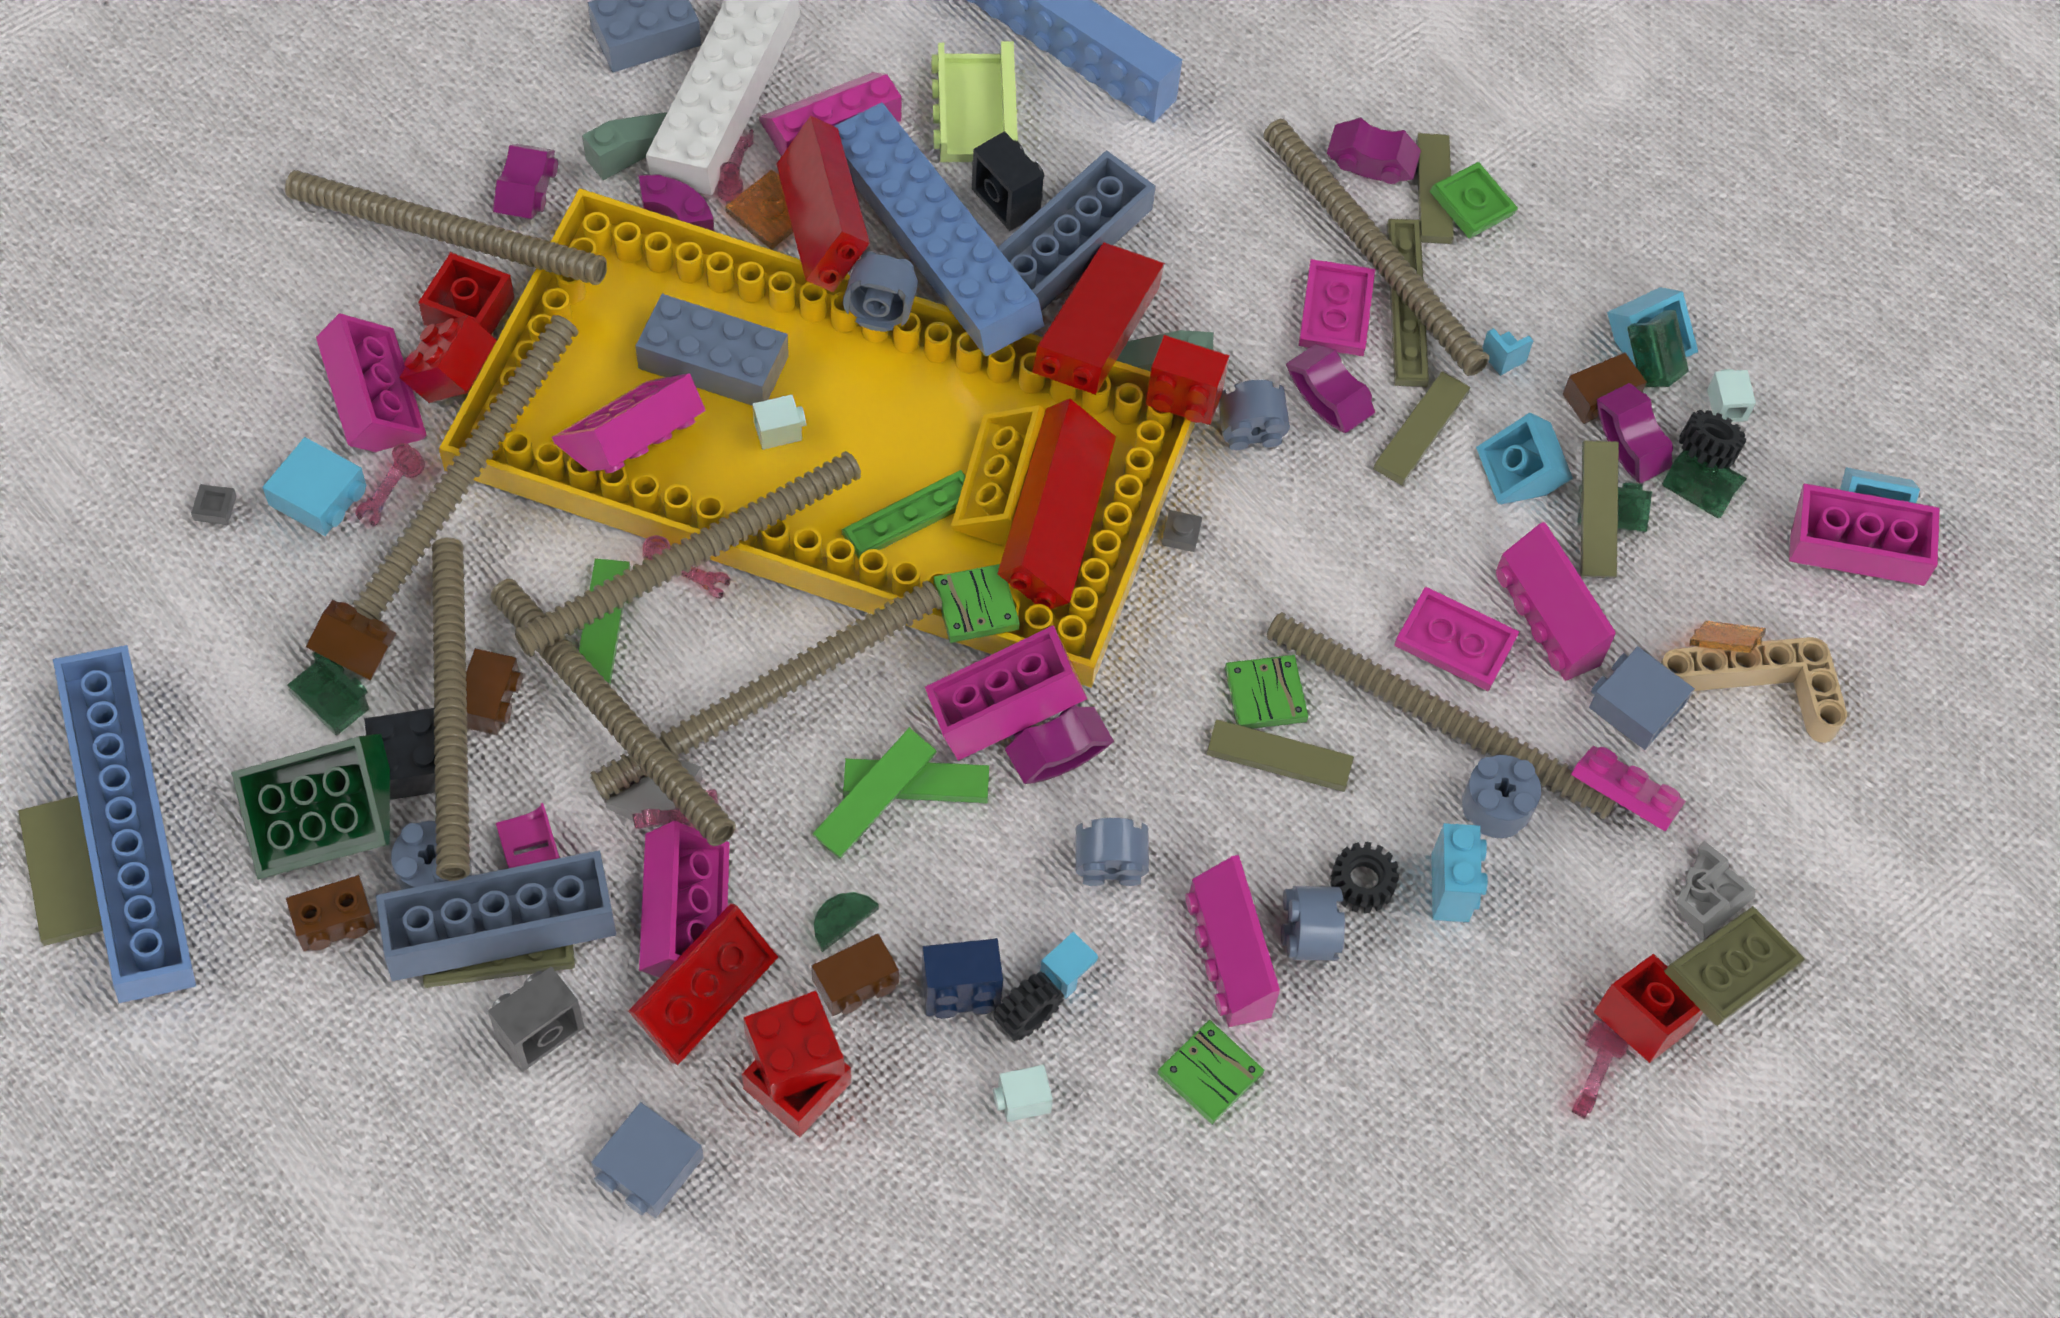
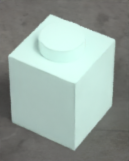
M1724 369L1715 371L1707 389L1713 415L1720 413L1723 419L1730 418L1733 420L1732 422L1748 421L1756 404L1748 370Z
M792 394L753 403L754 425L762 450L802 441L801 427L806 426V418L802 406L796 407Z
M1044 1065L999 1074L998 1087L993 1088V1094L997 1110H1004L1006 1122L1051 1113L1053 1098Z

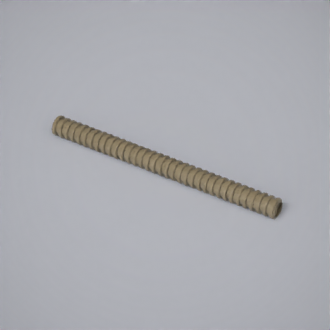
M1277 119L1270 123L1263 134L1265 141L1269 143L1271 148L1275 149V152L1292 169V172L1309 189V192L1326 209V212L1332 216V219L1338 223V226L1355 243V246L1361 250V253L1367 256V260L1373 263V267L1379 271V274L1385 278V281L1391 285V288L1396 291L1397 295L1402 298L1409 309L1415 313V316L1421 320V323L1427 327V330L1433 333V337L1439 340V344L1445 347V351L1449 355L1451 354V358L1463 369L1465 375L1472 376L1481 372L1489 362V355L1483 352V348L1477 345V341L1473 337L1471 338V334L1465 330V327L1459 323V320L1446 308V305L1440 301V298L1434 295V291L1428 288V284L1422 281V277L1416 274V270L1410 267V263L1404 260V256L1398 253V249L1392 246V242L1386 238V235L1380 231V228L1375 225L1374 221L1369 219L1367 213L1363 212V209L1345 191V188L1328 171V168L1322 164V161L1317 158L1310 147L1305 145L1304 140L1300 138L1298 133L1294 132V129L1288 125V122L1285 119Z
M293 170L285 182V193L290 199L314 204L318 207L322 206L325 209H331L335 212L339 211L342 214H349L353 217L357 216L360 219H366L370 222L374 221L388 227L392 226L395 229L409 231L423 237L427 236L430 239H437L441 242L445 241L458 247L463 246L465 249H472L476 252L480 251L483 254L508 259L511 262H517L522 265L526 264L539 270L544 269L546 272H553L557 275L562 274L564 277H571L574 280L599 285L607 272V261L602 255L596 256L591 252L587 253L584 250H577L573 247L569 248L566 245H559L555 242L550 243L548 240H541L538 237H531L527 234L523 235L520 232H513L509 229L505 230L502 227H495L491 224L487 225L474 219L469 220L456 214L451 215L449 212H442L438 209L434 210L431 207H424L420 204L416 205L413 202H406L402 199L398 200L395 197H389L385 194L381 195L367 189L363 190L360 187L346 185L335 180H328L324 177Z
M559 315L551 317L552 323L546 324L544 328L546 332H541L538 336L540 341L533 343V351L528 350L526 353L528 358L522 359L520 362L521 368L517 367L514 370L515 377L510 376L508 379L510 384L504 385L502 388L503 394H498L496 396L497 402L490 405L491 411L484 413L485 420L478 422V430L473 429L471 432L473 437L466 439V447L459 449L460 455L454 456V464L448 465L446 468L448 473L442 474L440 477L441 483L436 482L434 485L436 490L429 492L428 497L430 499L422 502L423 509L416 511V519L411 518L409 521L411 526L409 528L405 527L403 530L404 536L397 538L398 545H392L390 548L392 551L391 555H385L384 559L386 562L379 564V572L372 574L373 580L365 584L367 588L365 592L360 591L359 596L361 598L359 601H353L352 604L358 613L369 619H381L379 614L381 611L386 612V604L388 602H393L394 598L392 595L399 593V585H404L406 583V575L411 576L413 573L411 570L412 566L417 567L419 564L417 559L424 557V549L431 547V539L436 540L438 537L436 534L437 530L442 531L444 528L442 523L444 521L448 522L450 519L449 513L456 511L455 505L462 502V494L467 495L469 492L467 487L473 486L475 483L474 477L481 475L480 468L487 466L485 461L487 459L491 460L493 457L492 451L499 449L498 443L505 440V432L510 433L512 430L510 425L517 423V415H522L524 413L522 408L524 406L528 407L530 404L528 399L535 397V389L542 387L541 381L548 378V371H553V363L560 361L559 355L565 354V346H570L573 342L571 337L578 335L577 328L570 321Z
M845 451L841 454V458L837 456L832 458V463L826 461L822 464V468L819 466L815 467L813 473L809 471L804 473V478L798 476L794 479V483L787 482L785 488L781 486L776 488V493L770 491L766 494V498L759 497L756 504L750 502L747 505L748 508H739L737 514L731 512L728 519L725 517L720 518L718 524L715 522L709 525L710 528H702L700 534L692 533L690 535L691 539L683 538L681 544H672V549H663L661 555L653 554L652 560L646 558L642 561V565H633V570H624L622 576L619 574L614 575L613 581L605 580L602 587L596 585L594 586V591H585L583 597L575 596L574 602L566 601L563 608L557 606L555 607V612H546L544 618L536 617L535 623H525L524 629L516 628L515 637L521 649L526 655L532 657L535 655L534 651L539 650L542 652L545 650V645L553 646L555 644L554 640H564L565 634L573 635L576 628L582 630L584 629V624L591 625L594 623L595 618L599 620L604 618V613L612 614L614 612L613 608H623L624 602L630 604L633 602L634 597L641 598L643 592H652V587L660 588L663 581L671 582L672 576L680 577L683 570L687 573L691 570V566L698 567L701 565L702 560L704 562L709 561L711 555L714 557L719 556L720 550L726 552L729 550L730 545L737 546L739 540H748V535H757L759 529L765 531L768 524L774 526L777 524L778 519L780 521L785 520L787 514L790 516L794 515L796 509L799 511L803 510L805 504L813 505L814 499L820 501L824 498V494L831 495L833 489L840 490L842 484L846 486L851 484V479L859 480L861 478V470L856 459Z
M446 537L440 538L432 544L433 685L435 689L434 745L436 746L434 750V763L436 765V874L441 879L457 881L466 878L470 874L464 546L458 539Z
M505 579L492 589L490 594L492 603L509 619L515 628L520 627L524 629L525 623L531 622L533 624L536 617H545L542 609L536 605L534 600L524 592L523 588L515 580ZM565 635V639L562 641L554 640L555 644L553 646L545 645V650L542 652L536 650L564 683L570 687L571 691L577 695L578 699L589 708L590 712L595 715L604 728L608 729L609 733L621 744L622 748L627 750L628 754L647 773L648 777L653 779L654 783L660 787L667 798L673 801L674 806L679 808L680 812L686 816L687 820L693 824L701 836L706 838L709 845L719 846L730 839L736 829L733 819H730L728 814L722 811L721 806L715 802L713 797L709 796L708 792L702 788L693 775L689 774L688 770L682 766L673 753L669 752L661 740L656 738L655 734L643 723L642 719L630 709L623 698L611 688L610 684L592 667L584 655L580 654L579 650L573 646L572 642Z
M924 581L922 587H913L912 593L906 591L903 593V598H894L893 604L885 603L884 609L877 608L874 610L875 614H866L865 620L857 619L855 621L856 625H847L844 632L838 630L835 637L830 635L826 637V642H817L816 648L813 649L810 646L807 648V653H798L797 659L789 658L787 660L788 664H779L776 671L770 669L768 670L769 675L764 677L761 674L758 676V681H749L748 687H739V692L736 694L732 691L729 693V698L721 697L719 699L720 703L716 705L714 703L709 704L710 708L708 710L700 709V714L697 716L694 714L690 715V720L687 722L684 719L681 720L680 726L675 727L672 725L670 727L671 731L667 733L665 731L660 732L661 736L659 739L668 748L669 752L673 753L677 760L680 759L679 755L684 752L687 755L690 753V748H699L700 742L703 741L706 744L709 742V737H718V732L721 730L727 732L729 730L728 726L732 724L734 727L739 725L738 721L740 719L748 720L749 714L756 715L761 707L765 710L768 708V703H777V698L780 696L786 698L788 696L787 692L792 691L794 693L797 691L798 686H807L806 681L808 680L814 682L817 680V675H826L827 669L830 668L833 671L836 669V664H845L846 658L854 659L856 657L855 653H864L867 646L873 648L875 646L874 642H883L886 635L892 637L895 630L901 632L904 630V625H913L914 619L920 621L923 619V614H932L933 608L941 609V597L931 582ZM622 754L619 761L616 762L613 759L610 761V766L606 767L603 765L598 773L595 771L590 773V778L601 797L605 798V800L610 799L609 795L613 792L616 795L619 794V789L622 787L628 789L630 787L629 783L633 781L635 783L640 782L639 778L641 776L648 777L647 773L641 769L640 765L630 755Z
M1283 612L1277 614L1267 631V639L1269 641L1275 639L1277 640V645H1286V650H1295L1297 656L1305 655V659L1308 662L1314 660L1316 666H1325V671H1335L1334 675L1336 677L1342 675L1344 676V681H1353L1355 687L1363 686L1364 692L1372 691L1374 697H1383V702L1385 703L1391 701L1394 708L1402 707V712H1411L1412 717L1415 719L1419 716L1422 718V723H1432V728H1441V733L1446 734L1448 732L1452 734L1451 738L1454 740L1457 737L1462 739L1461 743L1463 745H1466V743L1471 744V749H1480L1481 754L1484 756L1487 753L1491 756L1508 755L1520 760L1529 761L1535 767V773L1542 787L1546 785L1551 787L1550 791L1553 793L1556 790L1561 793L1560 797H1570V802L1573 804L1576 801L1581 803L1580 807L1583 809L1586 806L1591 809L1590 813H1600V818L1603 820L1609 817L1616 802L1572 776V770L1568 769L1569 764L1564 763V765L1558 763L1559 759L1554 758L1552 760L1548 758V753L1545 752L1543 755L1538 753L1539 748H1529V743H1520L1519 738L1516 736L1513 739L1510 738L1507 731L1504 733L1499 732V727H1490L1488 721L1480 722V717L1477 715L1474 718L1469 716L1470 712L1467 710L1463 713L1460 711V706H1450V701H1441L1440 696L1437 694L1433 697L1430 695V690H1420L1421 686L1418 684L1415 686L1411 685V680L1409 679L1403 681L1400 674L1394 676L1391 674L1392 670L1388 668L1386 670L1381 669V664L1373 665L1372 659L1364 660L1362 659V654H1353V649H1343V644H1334L1332 638L1325 639L1324 634L1321 632L1315 634L1313 628L1306 629L1304 623H1295V618L1293 617L1285 618L1286 614Z

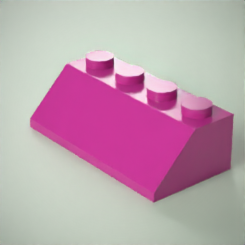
M871 72L759 116V121L782 156L810 115L835 126L882 102L894 118L900 122L902 96L887 74Z
M339 313L316 336L348 446L378 452L423 440L427 434L413 389L399 378L406 366L404 365L394 328Z
M690 373L649 380L554 435L552 439L559 448L589 472L604 470L605 473H612L624 467L623 461L627 458L633 459L649 451L647 446L650 444H659L670 439L673 430H681L693 425L696 422L694 418L706 410Z
M1804 483L1791 530L1789 562L1925 586L1938 565L1940 508Z
M1542 522L1502 554L1496 569V575L1500 585L1503 588H1507L1513 597L1517 612L1522 616L1524 615L1531 626V633L1536 642L1541 643L1548 653V659L1552 668L1555 671H1559L1563 679L1567 681L1600 667L1616 632L1546 522Z
M1054 626L1048 627L925 686L942 735L958 761L1087 700L1078 675Z
M672 821L645 833L639 971L660 978L728 906L730 842L726 841L719 846H711L698 830L677 821Z
M1239 855L1231 856L1193 878L1190 892L1185 895L1188 912L1190 915L1195 914L1198 926L1195 927L1197 943L1200 948H1205L1208 960H1205L1207 977L1210 982L1215 981L1218 994H1215L1217 1011L1220 1016L1225 1015L1228 1027L1271 1018L1280 993Z

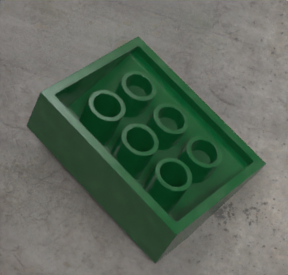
M381 734L358 736L231 772L257 880L390 845V767Z

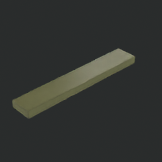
M1388 219L1387 239L1392 242V246L1398 249V253L1404 256V260L1410 263V267H1413L1416 270V274H1419L1422 277V281H1424L1420 220ZM1390 285L1394 386L1427 387L1429 371L1426 326L1421 323V320L1415 316V313L1409 309L1408 305L1403 302L1402 298L1397 295Z

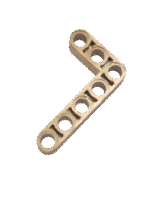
M1807 637L1669 650L1661 661V664L1666 668L1677 670L1679 673L1675 674L1695 688L1694 691L1793 682L1806 731L1817 742L1827 743L1832 741L1847 719V710L1830 650L1827 644L1818 638ZM1738 663H1742V664H1744L1746 667H1742V666H1740ZM1703 665L1710 667L1712 670L1706 669ZM1813 687L1820 689L1822 692L1816 691ZM1822 718L1827 719L1831 724L1826 723Z

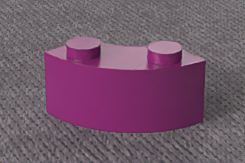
M1360 117L1335 124L1326 154L1344 171H1350L1365 178L1384 181L1388 184H1396L1400 181L1413 180L1421 149L1405 130H1382L1370 125Z
M522 144L509 145L503 172L496 181L494 213L532 219L538 212L544 211L550 177L555 178L558 170V159L554 158L555 150Z
M661 175L638 176L643 209L714 231L712 212L705 199L692 187L676 179Z
M1314 344L1286 363L1293 382L1307 403L1323 420L1337 430L1347 433L1375 414L1370 390L1366 384L1358 381L1348 372L1335 349Z
M1629 383L1597 399L1598 413L1607 441L1619 442L1618 460L1635 481L1641 484L1672 468V441L1659 427L1652 411L1651 399L1645 393Z
M1074 705L1062 711L1059 717L1036 727L1030 726L1017 732L1014 736L1015 740L1005 748V751L1023 783L1032 784L1055 778L1081 766L1104 751L1114 740L1095 707H1078Z

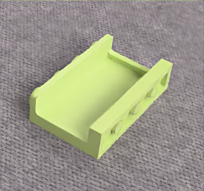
M1001 41L1000 54H946L944 43H938V54H932L931 66L932 74H938V79H932V98H938L939 104H933V124H939V130H934L933 140L934 149H940V162H973V149L1004 131L1013 141H1018L1014 41Z

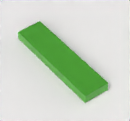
M959 470L842 529V535L853 544L858 559H860L863 552L869 549L881 550L955 513L966 476L962 470Z
M595 558L590 591H594V586L596 585L602 587L604 585L603 582L607 579L613 581V577L616 574L622 576L624 570L631 569L630 562ZM625 602L623 603V608H613L614 612L612 614L604 613V618L601 620L595 618L593 624H584L580 640V654L584 655L585 659L591 663L592 667L603 676L610 686Z
M909 727L814 831L813 837L837 858L841 859L934 757L936 750Z
M845 758L843 796H847L879 760ZM928 762L896 799L988 803L989 765Z

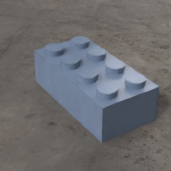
M661 294L636 344L638 369L663 377L690 373L697 388L753 406V403L768 400L789 357L788 334Z

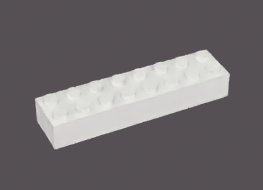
M798 0L724 1L646 154L650 175L673 178L689 185L699 193L713 194L800 16Z

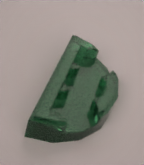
M856 892L840 893L826 900L818 909L814 920L815 942L820 951L823 953L879 910V904L869 896Z

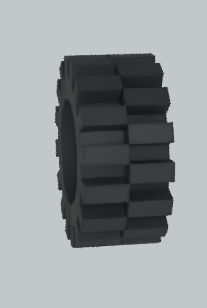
M1698 410L1696 413L1693 412L1679 436V444H1683L1681 446L1683 451H1689L1688 456L1691 458L1697 457L1698 463L1703 464V462H1707L1708 467L1714 468L1716 465L1718 469H1724V467L1730 468L1734 464L1746 443V438H1744L1745 433L1739 431L1741 427L1738 424L1732 425L1733 420L1730 418L1725 420L1720 413L1713 415L1710 410H1706L1705 413L1702 410Z
M1359 842L1353 843L1351 850L1348 846L1344 848L1341 855L1337 856L1330 876L1332 877L1330 886L1340 887L1342 891L1343 901H1341V905L1346 908L1350 903L1353 905L1351 911L1357 913L1359 907H1364V913H1370L1372 907L1376 911L1381 910L1384 903L1387 905L1390 902L1399 880L1400 872H1397L1399 867L1397 861L1391 863L1393 855L1389 851L1383 855L1382 850L1384 847L1379 844L1376 850L1371 849L1372 842H1365L1363 848H1360ZM1357 867H1367L1377 874L1378 884L1372 888H1362L1353 882L1351 872Z
M1038 972L1036 975L1034 973L1028 980L1024 979L1021 981L1019 987H1014L1010 991L1011 994L1001 1000L1003 1003L997 1006V1011L994 1012L993 1016L1014 1041L1018 1039L1020 1041L1026 1035L1028 1037L1033 1034L1035 1029L1041 1028L1042 1023L1048 1021L1052 1017V1013L1057 1012L1058 1006L1064 1001V994L1044 972Z

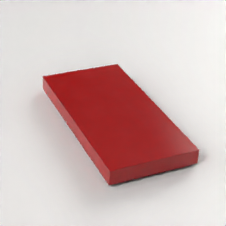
M730 903L628 1012L669 1061L679 1065L779 957L737 905Z

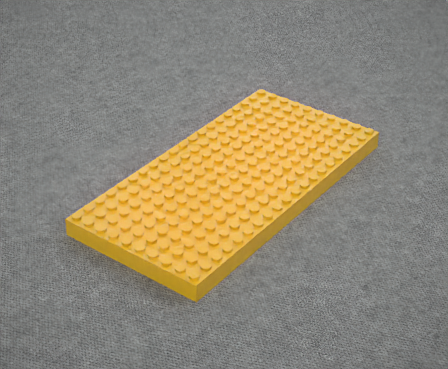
M581 188L578 189L550 243L555 242L559 245H566L569 248L573 247L577 250H584L587 253H594L596 256H604L607 261L606 275L599 285H592L590 282L585 283L581 280H574L571 277H564L562 274L557 275L553 272H546L544 269H535L439 447L444 471H447L448 465L454 464L453 458L460 455L459 449L466 447V439L473 437L471 434L473 429L478 430V422L485 420L484 413L486 411L490 412L491 403L497 402L496 396L503 394L502 388L504 385L510 384L508 382L510 376L515 377L514 370L517 367L521 368L520 362L522 359L528 358L526 355L528 350L533 351V343L540 341L538 336L541 332H546L544 328L546 324L552 323L551 317L559 315L570 321L577 328L578 335L571 337L573 342L570 346H565V354H560V361L553 363V371L547 372L548 378L541 381L542 387L535 389V397L528 399L530 404L528 407L524 406L522 408L524 413L517 415V423L510 425L512 430L510 433L505 432V440L503 442L499 441V449L492 451V459L485 461L487 466L480 468L481 475L474 477V481L671 547L674 543L681 544L683 538L691 539L690 535L694 532L700 534V530L704 527L709 529V525L713 522L718 524L719 519L722 517L728 519L731 512L737 514L739 508H748V503L754 502L756 504L759 497L766 498V494L770 491L776 493V488L780 486L785 488L787 482L794 483L796 477L804 478V473L808 471L813 473V469L817 466L822 468L824 462L832 463V458L835 456L841 458V454L846 451L853 455L860 467L861 478L859 480L851 479V484L848 486L842 484L840 490L833 489V493L829 496L824 494L822 500L814 499L813 505L805 504L803 510L799 511L796 509L794 515L790 516L787 514L785 520L780 521L778 519L777 524L774 526L768 524L765 531L759 529L757 535H748V540H739L737 546L730 545L729 550L726 552L720 550V555L717 557L711 555L710 560L870 614H875V609H884V604L887 602L893 604L894 598H903V593L906 591L912 593L913 587H922V583L926 580L934 586V576L1000 564L1006 545H998L955 531L951 527L955 514L953 513L881 550L869 549L863 552L860 559H858L853 544L842 535V529L959 470H962L966 476L984 414L1037 405L1046 410L1050 406L1071 398L1116 436L1071 601L1068 604L1050 610L1045 605L1034 604V602L1009 584L1020 623L1019 630L958 641L956 643L994 654L1048 627L1054 626L1081 684L1092 688L1195 425V422H1191L1185 417L1169 412H1160L1146 405L1150 371L1116 361L1099 391L1094 395L1032 373L1037 346L1043 337L1030 333L985 357L947 306L917 296L914 298L909 319L903 326H901L902 323L895 325L891 331L867 329L855 322L857 317L851 311L847 314L844 309L843 298L850 278L848 274L837 289L831 292L805 280L799 258ZM661 294L788 334L789 357L768 400L793 395L796 407L802 406L806 418V426L801 427L802 441L762 450L754 425L753 406L697 388V391L706 411L694 418L696 422L693 425L681 430H673L670 439L659 444H650L647 446L649 449L647 453L633 459L627 458L623 461L625 466L612 473H605L604 470L589 472L554 443L552 437L644 382L666 378L638 369L636 344ZM933 608L932 614H923V619L920 621L914 619L913 625L909 626L949 640L941 609Z

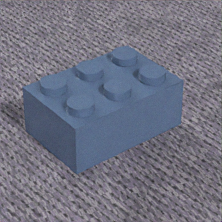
M592 0L588 2L591 29L612 73L701 46L699 19L689 0Z

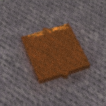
M1705 621L1699 629H1694V635L1690 638V646L1751 653L1757 645L1762 644L1766 628Z

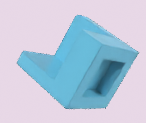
M1493 328L1487 331L1482 348L1483 352H1486L1490 357L1489 363L1501 376L1527 361L1533 339L1527 336L1517 341L1509 331L1500 336Z
M1072 932L1041 960L1040 972H1044L1064 994V998L1067 999L1076 990L1078 978L1097 962L1098 955L1079 936Z

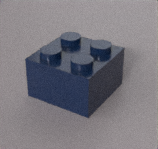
M998 938L922 946L921 976L926 1016L935 1015L936 1018L946 1019L956 1016L957 1013L970 1011L977 1015H983L993 1012L1001 1004L1003 973Z

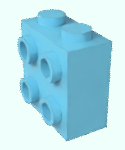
M304 437L262 488L269 506L326 536L333 527H337L342 522L345 512L352 503L361 499L367 485L361 467Z
M1444 823L1431 853L1432 920L1469 922L1474 910H1479L1481 895H1486L1488 878L1487 873H1481V861L1486 859L1487 843L1485 839H1481L1480 826Z

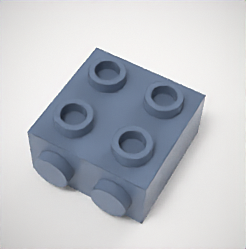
M1637 646L1629 656L1623 653L1611 668L1614 673L1608 679L1602 676L1591 690L1594 697L1589 708L1642 749L1646 750L1685 707L1695 688Z
M640 1102L591 1163L596 1175L594 1180L598 1185L610 1193L617 1190L626 1197L625 1203L632 1210L640 1215H644L647 1212L656 1219L703 1160L704 1156L701 1144Z

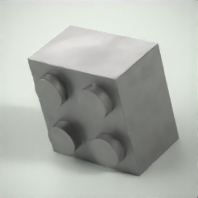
M552 966L544 972L538 971L529 976L524 982V986L512 994L502 995L493 1003L492 1008L488 1010L496 1039L522 1072L585 1028L578 999Z

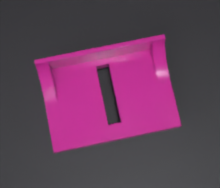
M540 803V806L530 813L496 823L508 868L560 858L543 803ZM548 842L546 847L514 855L516 851Z

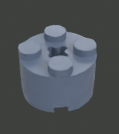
M869 251L863 253L861 259L852 268L843 298V306L847 314L851 311L857 317L855 322L875 331H891L895 325L900 323L903 326L909 319L918 287L917 277L913 272V264L906 259H896Z
M1250 380L1235 384V391L1229 394L1226 393V389L1223 390L1218 406L1222 435L1224 440L1228 442L1231 450H1243L1249 444L1262 443L1264 447L1268 448L1282 444V437L1290 429L1283 386L1279 385L1278 389L1273 387V381Z
M1508 755L1482 758L1472 771L1462 796V810L1468 822L1471 820L1474 825L1480 826V832L1483 835L1492 838H1509L1518 834V831L1522 830L1530 822L1541 797V785L1535 773V767L1527 760H1520Z
M1126 818L1092 820V827L1083 829V823L1078 824L1075 828L1076 873L1083 877V884L1087 886H1101L1105 884V880H1119V884L1124 886L1141 884V877L1149 872L1148 826L1142 823L1141 829L1134 827L1133 820Z
M423 821L406 825L393 845L391 862L402 890L448 881L441 879L436 874L437 844L435 839L437 834L435 833V821ZM470 861V874L468 876H472V865Z
M1293 886L1292 889H1284L1283 909L1288 911V924H1282L1281 944L1282 946H1287V956L1291 957L1292 960L1338 961L1340 959L1337 953H1342L1345 935V912H1340L1337 909L1336 901H1343L1340 887Z

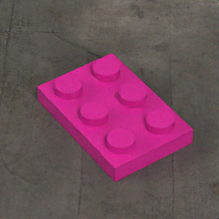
M1311 259L1298 346L1310 348L1314 344L1335 349L1339 353L1364 356L1375 269Z
M1425 586L1397 636L1394 646L1489 692L1520 631Z
M1593 745L1577 763L1571 775L1666 832L1686 802L1680 798V793L1671 786L1665 784L1660 786L1650 780L1649 775L1641 768L1633 765L1629 767L1617 760V755L1611 750L1604 747L1597 748Z

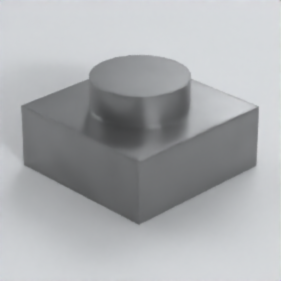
M200 484L191 512L193 520L228 525L237 497L235 489Z
M1169 510L1161 545L1195 552L1203 517Z

